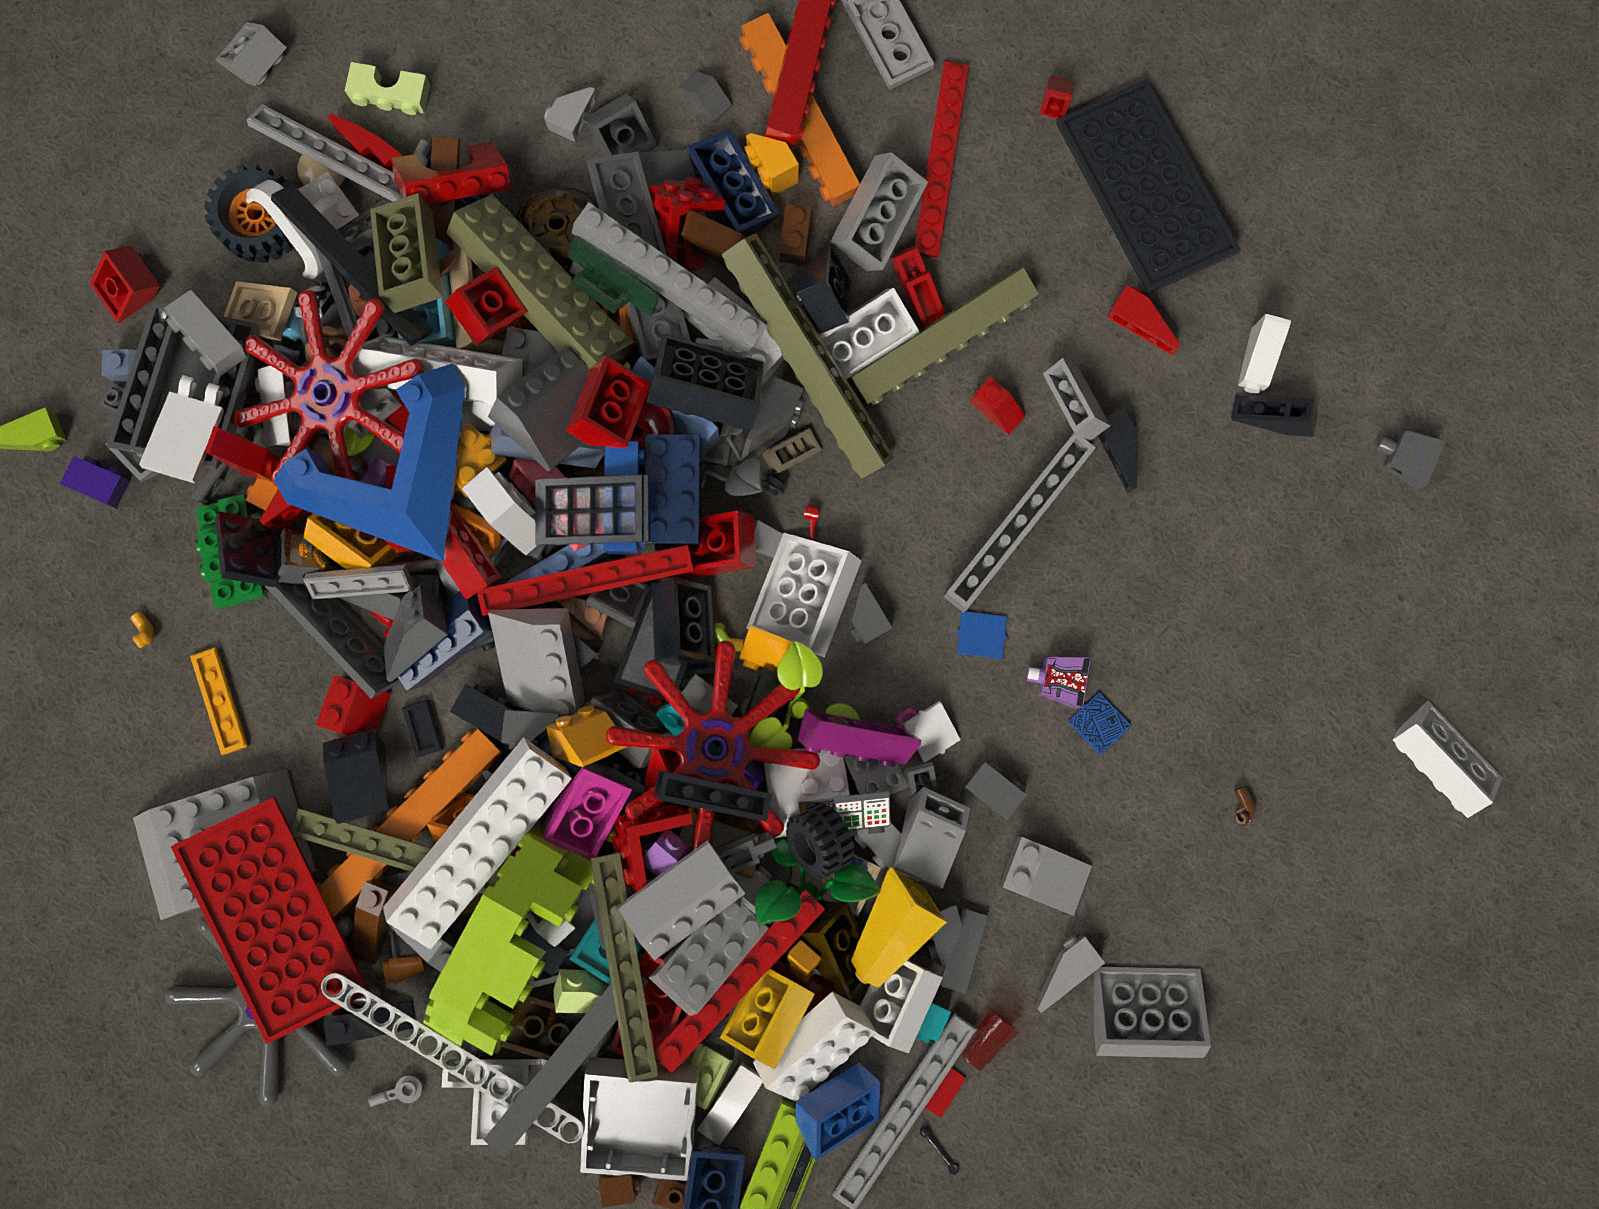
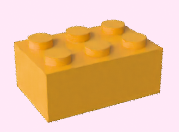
M314 513L307 518L303 538L346 570L384 567L400 554V552H396L386 543L384 539Z

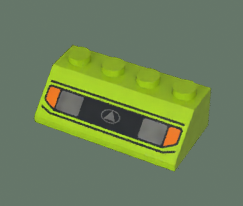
M781 1098L740 1200L739 1209L797 1208L815 1159L812 1157L796 1123V1104Z

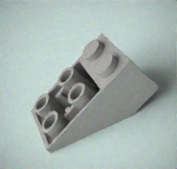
M923 787L909 799L894 868L942 889L966 832L970 808Z

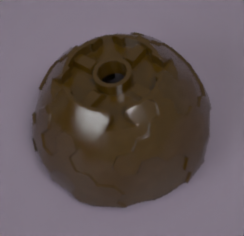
M557 186L541 190L528 198L519 209L515 218L569 274L581 241L580 238L572 234L574 222L588 202L598 209L599 206L595 200L581 190ZM556 218L564 221L563 227L558 230L550 227L552 220ZM569 274L579 285L584 284L583 281Z

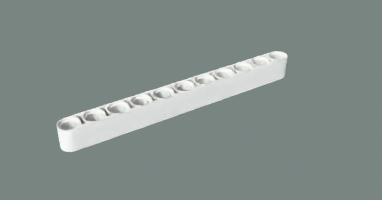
M333 973L323 979L321 990L328 999L507 1108L514 1103L517 1096L526 1088L344 976ZM338 979L343 984L342 990L335 995L329 994L327 992L328 982ZM357 993L366 996V1004L361 1009H354L350 1005L351 997ZM379 1008H386L390 1012L389 1020L383 1024L377 1023L374 1020V1013ZM403 1022H409L414 1027L413 1034L408 1038H402L397 1033L398 1026ZM427 1036H432L437 1041L436 1049L430 1053L423 1051L421 1048V1041ZM451 1050L457 1051L461 1056L460 1063L455 1067H450L445 1063V1055ZM473 1065H480L484 1070V1075L479 1081H472L468 1076V1071ZM503 1079L507 1083V1090L503 1095H495L492 1091V1085L495 1080ZM551 1102L546 1108L552 1109L554 1113L553 1120L548 1124H543L538 1116L533 1122L543 1130L567 1143L577 1142L583 1134L582 1123ZM568 1122L575 1123L577 1127L576 1134L571 1138H566L563 1134V1127Z

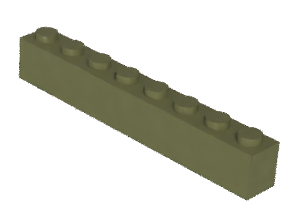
M1017 269L919 331L920 333L849 377L848 380L863 404L871 403L873 406L885 398L884 393L890 389L895 392L906 385L905 380L912 375L914 378H917L927 372L926 366L933 362L937 365L949 358L947 353L956 348L959 351L970 344L969 339L976 334L979 338L991 331L990 326L998 321L1001 324L1013 316L1011 314L1012 311L1017 308L1023 310L1034 303L1032 299L1039 295L1025 269Z

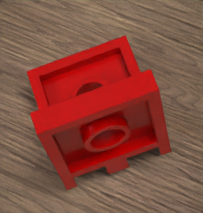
M692 177L687 178L685 181L666 180L664 183L647 185L667 257L675 261L680 215H685L688 211L700 213L723 210L725 199L715 193V190L701 183L700 179Z
M669 803L654 807L645 816L636 821L629 819L626 813L618 815L614 822L616 835L613 836V845L615 851L620 853L624 880L636 892L647 885L639 836L693 824L689 811L677 803Z

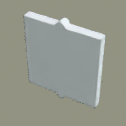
M940 701L924 711L919 710L918 715L903 723L906 730L922 740L917 752L924 763L939 753L944 754L945 749L960 741Z

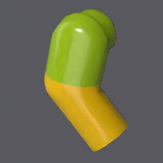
M717 622L713 624L714 643L716 646L721 641L727 640L735 645L736 652L742 651L744 639L730 638L725 632V626L722 623Z

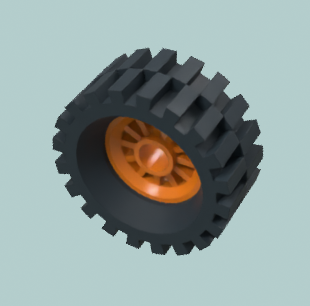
M242 164L236 166L237 173H233L228 169L223 172L227 178L223 181L217 178L213 182L217 189L214 191L209 188L207 196L212 201H205L204 208L209 213L205 215L206 222L211 226L209 227L211 232L235 256L240 259L243 256L249 262H254L255 257L261 263L268 262L267 256L269 255L274 260L281 258L278 253L281 250L288 254L292 250L289 246V239L260 203L255 201L247 203L246 197L250 189L266 180L275 181L283 188L290 186V184L277 171L274 173L267 166H264L262 170L258 164H250V170H247ZM262 212V215L259 219L253 220L254 216L257 213Z

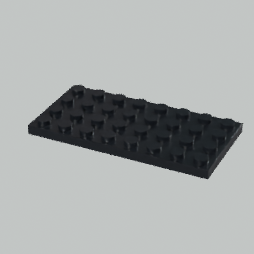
M1147 79L1057 119L1056 125L1147 295L1239 254L1240 247Z

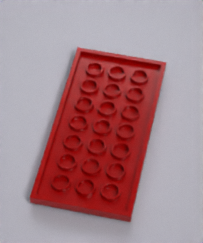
M272 797L170 846L266 1044L341 1008L340 1005L328 999L321 990L322 981L327 975L333 973L340 974L370 992L276 797ZM338 979L330 980L327 984V992L332 995L338 994L343 988L342 982ZM361 993L353 995L350 1003L365 995Z

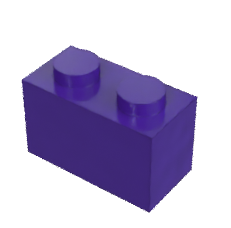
M86 455L84 459L73 456L60 484L117 509L130 483V480L122 477L124 472L112 466H108L107 470L99 467L100 461Z

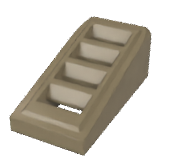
M809 427L767 449L763 453V457L774 476L820 452L822 448ZM803 437L811 448L808 452L801 441ZM795 442L802 455L798 456L792 443ZM783 448H786V450L790 454L792 458L791 461L788 460L785 452L783 451Z

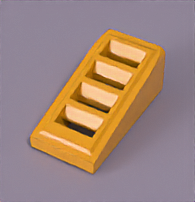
M800 940L787 955L785 967L806 984L820 962L821 957Z

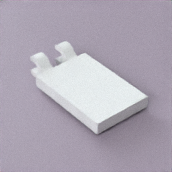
M183 375L179 382L178 394L169 392L139 465L144 469L195 483L207 455L205 449L213 426H219L224 413L223 408L218 406L222 399L223 391H220V386L209 383L206 388L204 402L193 399L192 396L196 391L197 384L193 383L194 378Z

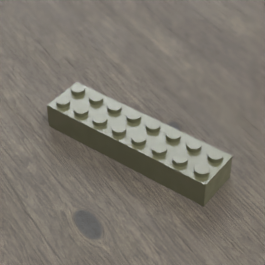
M493 194L454 211L446 233L484 273L495 267L498 268L528 311L524 316L558 352L564 347L569 348L587 365L589 370L605 355L619 364L624 361L634 342Z

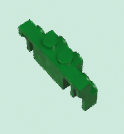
M244 494L220 499L218 503L196 508L200 530L197 531L198 539L195 540L197 552L201 555L203 563L200 565V572L202 578L210 583L214 609L217 610L268 598L267 593L263 591L262 585L221 578L215 516L218 511L252 518L248 514L246 503L249 502L246 501L247 496Z

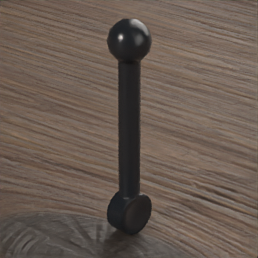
M922 1127L919 1131L920 1135L929 1141L948 1166L949 1173L956 1175L959 1172L958 1165L952 1163L930 1135L929 1128Z

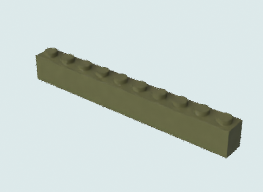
M755 233L744 238L724 252L722 256L726 267L738 280L741 291L751 301L756 315L766 324L769 336L775 340L783 358L794 370L797 381L804 386L809 394L811 403L817 407L823 417L824 424L837 439V444L850 460L852 469L862 479L889 463L894 458L892 452L757 234Z

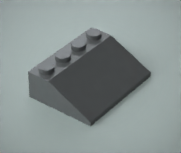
M564 347L496 398L488 417L549 472L585 443L566 432L589 369L569 348Z

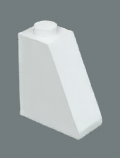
M1265 314L1252 327L1238 386L1245 387L1244 390L1246 392L1257 394L1269 387L1291 320Z

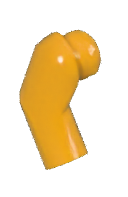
M139 611L132 615L130 619L140 632L133 637V640L139 648H143L145 645H150L153 642L154 628L144 613Z

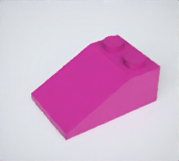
M582 767L554 803L541 827L544 840L585 858H595L632 789Z

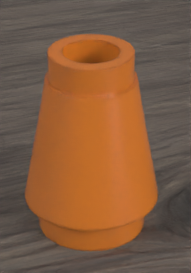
M422 957L389 958V961L383 962L386 983L393 982L395 985L420 972H424Z

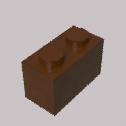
M786 204L780 246L781 263L805 265L811 220L810 206Z

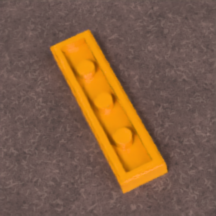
M214 647L191 655L190 658L221 755L249 747L218 648Z

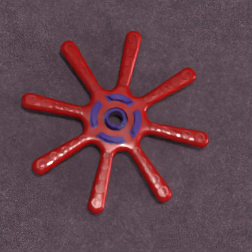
M303 290L298 296V301L312 353V359L308 366L302 368L297 366L255 335L247 337L244 342V348L248 353L294 381V393L285 399L237 410L233 416L234 424L239 428H244L292 411H296L301 415L302 425L271 476L275 486L277 485L274 479L283 463L306 449L314 433L319 429L325 430L329 435L335 475L355 480L344 439L345 425L351 420L357 421L400 453L405 434L365 411L361 405V397L368 389L410 380L418 374L424 373V365L419 359H411L364 376H358L355 373V359L384 312V305L378 299H370L366 303L340 356L330 358L326 352L317 296L312 290ZM328 389V395L325 398V392Z
M727 640L721 641L717 646L713 703L711 709L706 713L700 714L693 710L658 660H649L644 665L645 675L683 719L684 728L680 734L670 736L618 726H611L605 734L606 741L610 745L664 749L676 752L680 763L672 773L720 783H729L754 790L755 788L744 775V768L751 761L807 770H815L820 764V757L817 753L806 750L757 747L750 743L748 739L749 730L795 697L800 692V688L790 690L780 684L743 717L734 718L728 714L726 705L736 649L735 645ZM712 740L717 741L721 747L720 753L717 756L711 755L708 751V745ZM656 784L626 806L625 812L629 819L633 821L641 819L662 801L653 798ZM771 807L767 822L758 820L765 831L770 832L772 837L781 835L784 830L782 820ZM699 808L692 851L707 840L712 845L714 811Z

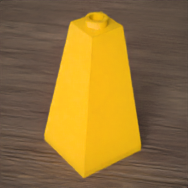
M893 867L888 870L880 894L876 898L851 959L857 970L855 972L857 978L863 984L869 983L877 988L947 923L924 886Z

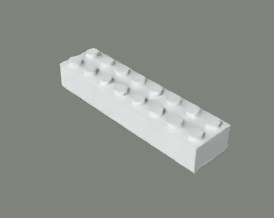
M523 737L384 905L383 910L386 922L427 948L432 949L518 845L523 835L532 828L572 778L566 767Z

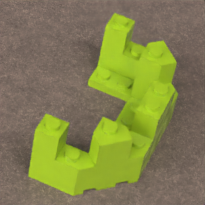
M540 824L523 835L518 843L521 850H518L514 857L511 855L508 857L497 874L500 879L496 881L493 887L488 886L430 993L429 998L431 1000L427 1004L425 1013L427 1016L423 1021L424 1026L457 1045L462 1046L467 1041L491 1056L493 1053L498 1054L503 1048L498 1046L501 1041L506 1042L514 1029L510 1024L515 1016L488 1001L489 997L492 996L512 1009L519 1001L524 1003L533 988L529 986V983L533 976L538 978L546 964L542 961L546 951L521 938L529 924L526 917L532 911L554 925L561 927L566 920L571 922L579 907L575 904L582 888L586 890L591 884H594L590 859L545 841L541 830L542 825Z

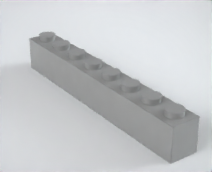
M588 202L574 222L572 234L745 353L749 352L766 327V324L591 203Z
M1074 433L947 591L944 598L964 613L1096 447Z

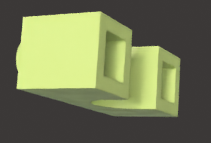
M351 62L345 92L354 104L359 106H367V103L374 104L378 108L387 111L396 108L410 115H416L417 112L425 113L431 86L426 75L401 71L398 82L392 87L384 88L380 86L382 76L376 66Z

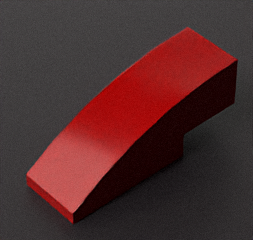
M911 246L890 256L897 277L922 328H926L945 316L931 275L925 269L918 248Z

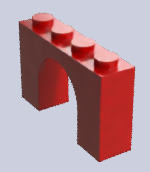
M492 142L467 146L469 165L455 170L439 171L426 168L421 163L417 154L391 158L395 184L402 197L405 198L419 193L427 204L511 190L508 165Z

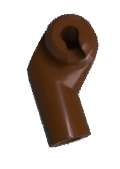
M1243 786L1234 791L1240 802L1234 819L1240 826L1250 824L1256 811L1254 800L1247 787Z

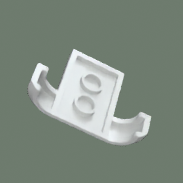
M328 172L298 189L337 230L359 216ZM266 180L247 192V203L253 201L260 203L280 227L305 263V271L302 275L305 278L315 279L324 273L315 246L271 201V195L283 189V187L275 181Z
M821 749V753H817L820 757V764L815 770L763 762L767 791L773 794L770 807L784 824L782 834L777 837H786V824L791 817L800 813L799 804L832 801L834 797L850 796L844 758L833 756L830 754L831 751Z
M449 1059L446 1064L450 1067H455L460 1063L461 1059ZM544 1059L482 1060L524 1087H527L547 1062ZM473 1065L468 1071V1076L472 1081H479L484 1075V1070L480 1065ZM443 1069L442 1087L474 1088ZM497 1079L492 1085V1091L495 1095H503L507 1090V1083L503 1079ZM474 1088L471 1145H488L483 1139L509 1108ZM528 1130L515 1145H527Z

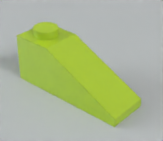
M46 407L0 426V449L48 452L56 450L60 447V443L67 441L56 413Z

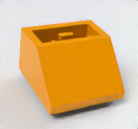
M752 133L746 135L747 146L744 147L747 153L746 157L753 169H756L760 176V181L772 197L798 183L799 163L786 142Z

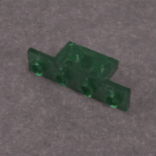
M579 236L573 238L568 257L584 268L574 276L573 284L613 314L629 302L650 317L654 314L659 300L657 293Z

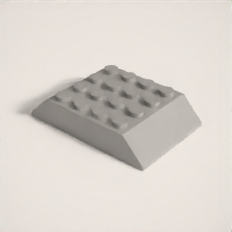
M288 769L250 777L149 809L133 818L160 920L200 908L170 846L272 797H276L290 828H292L298 804ZM295 836L311 871H316L308 840Z

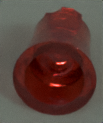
M989 1008L982 1023L967 1043V1047L962 1051L961 1055L973 1067L982 1071L987 1063L990 1064L1002 1048L1020 1032L996 1010Z

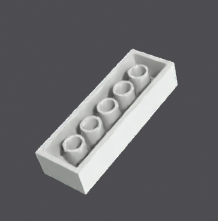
M385 336L365 342L354 362V371L358 376H364L411 359H419L424 365V372L453 364L467 387L466 398L463 401L479 400L488 406H493L500 394L522 379L523 359L421 342L410 346L403 339ZM409 380L388 384V388L397 389Z

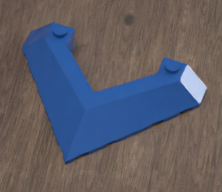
M453 364L418 374L396 389L410 414L392 489L333 475L320 452L304 449L283 463L274 479L286 503L445 562L447 552L445 551L446 537L449 534L452 512L450 504L454 496L459 455L457 453L458 439L461 437L463 423V399L466 398L467 391L466 385Z

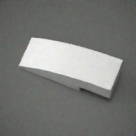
M741 1062L697 1131L720 1145L763 1083L758 1072Z

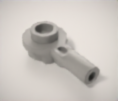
M406 1075L400 1078L395 1088L368 1096L369 1105L373 1107L394 1099H399L404 1103H413L421 1096L423 1085L416 1076Z

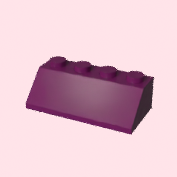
M807 709L804 712L798 741L805 746V750L821 753L822 749L831 751L830 754L836 757L846 758V754L854 755L855 759L863 762H871V759L880 760L881 764L895 767L896 763L905 765L919 748L922 741L902 727Z

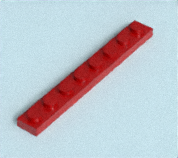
M946 61L943 64L925 180L928 183L922 195L914 247L918 248L920 256L938 258L969 67V65Z
M684 545L490 586L477 592L482 616L489 615L488 612L490 610H513L692 572L693 566L689 547Z
M806 890L800 894L801 909L799 913L788 920L774 922L699 1013L687 1015L654 1050L655 1058L671 1073L676 1070L825 910Z

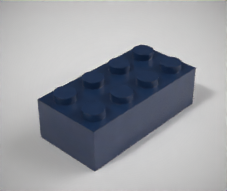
M645 434V475H650V542L644 543L701 545V436Z

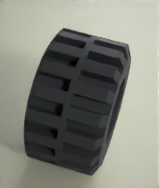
M818 803L794 815L787 822L786 836L791 852L797 863L811 877L823 879L853 861L854 843L851 833L844 820L831 806H827L825 803Z

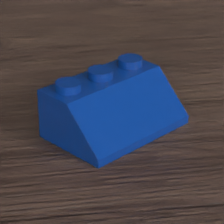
M860 1063L845 1069L840 1075L824 1082L819 1088L803 1095L796 1101V1123L815 1160L820 1159L879 1120L880 1081Z

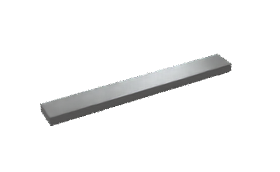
M262 104L247 118L248 126L375 193L391 201L403 198L395 184L392 171Z
M953 1013L946 1023L939 1041H934L833 1191V1197L850 1209H857L976 1032V1027L956 1013Z

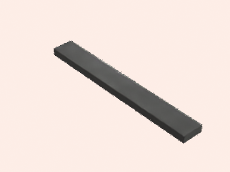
M641 974L642 986L644 988L649 980ZM612 984L604 991L483 1139L502 1157H506L617 1021Z

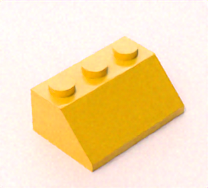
M769 969L739 1001L720 1038L755 1060L776 1069L814 993Z

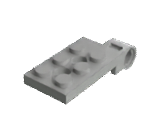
M841 0L889 90L934 69V62L900 0ZM886 30H891L896 36L893 39H885L882 33ZM897 51H902L906 53L907 58L899 61L894 58L893 54Z

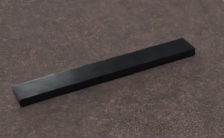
M293 184L271 195V201L367 301L378 299L383 303L384 312L382 317L410 346L432 334L433 329L413 308L394 313L379 297L377 271Z

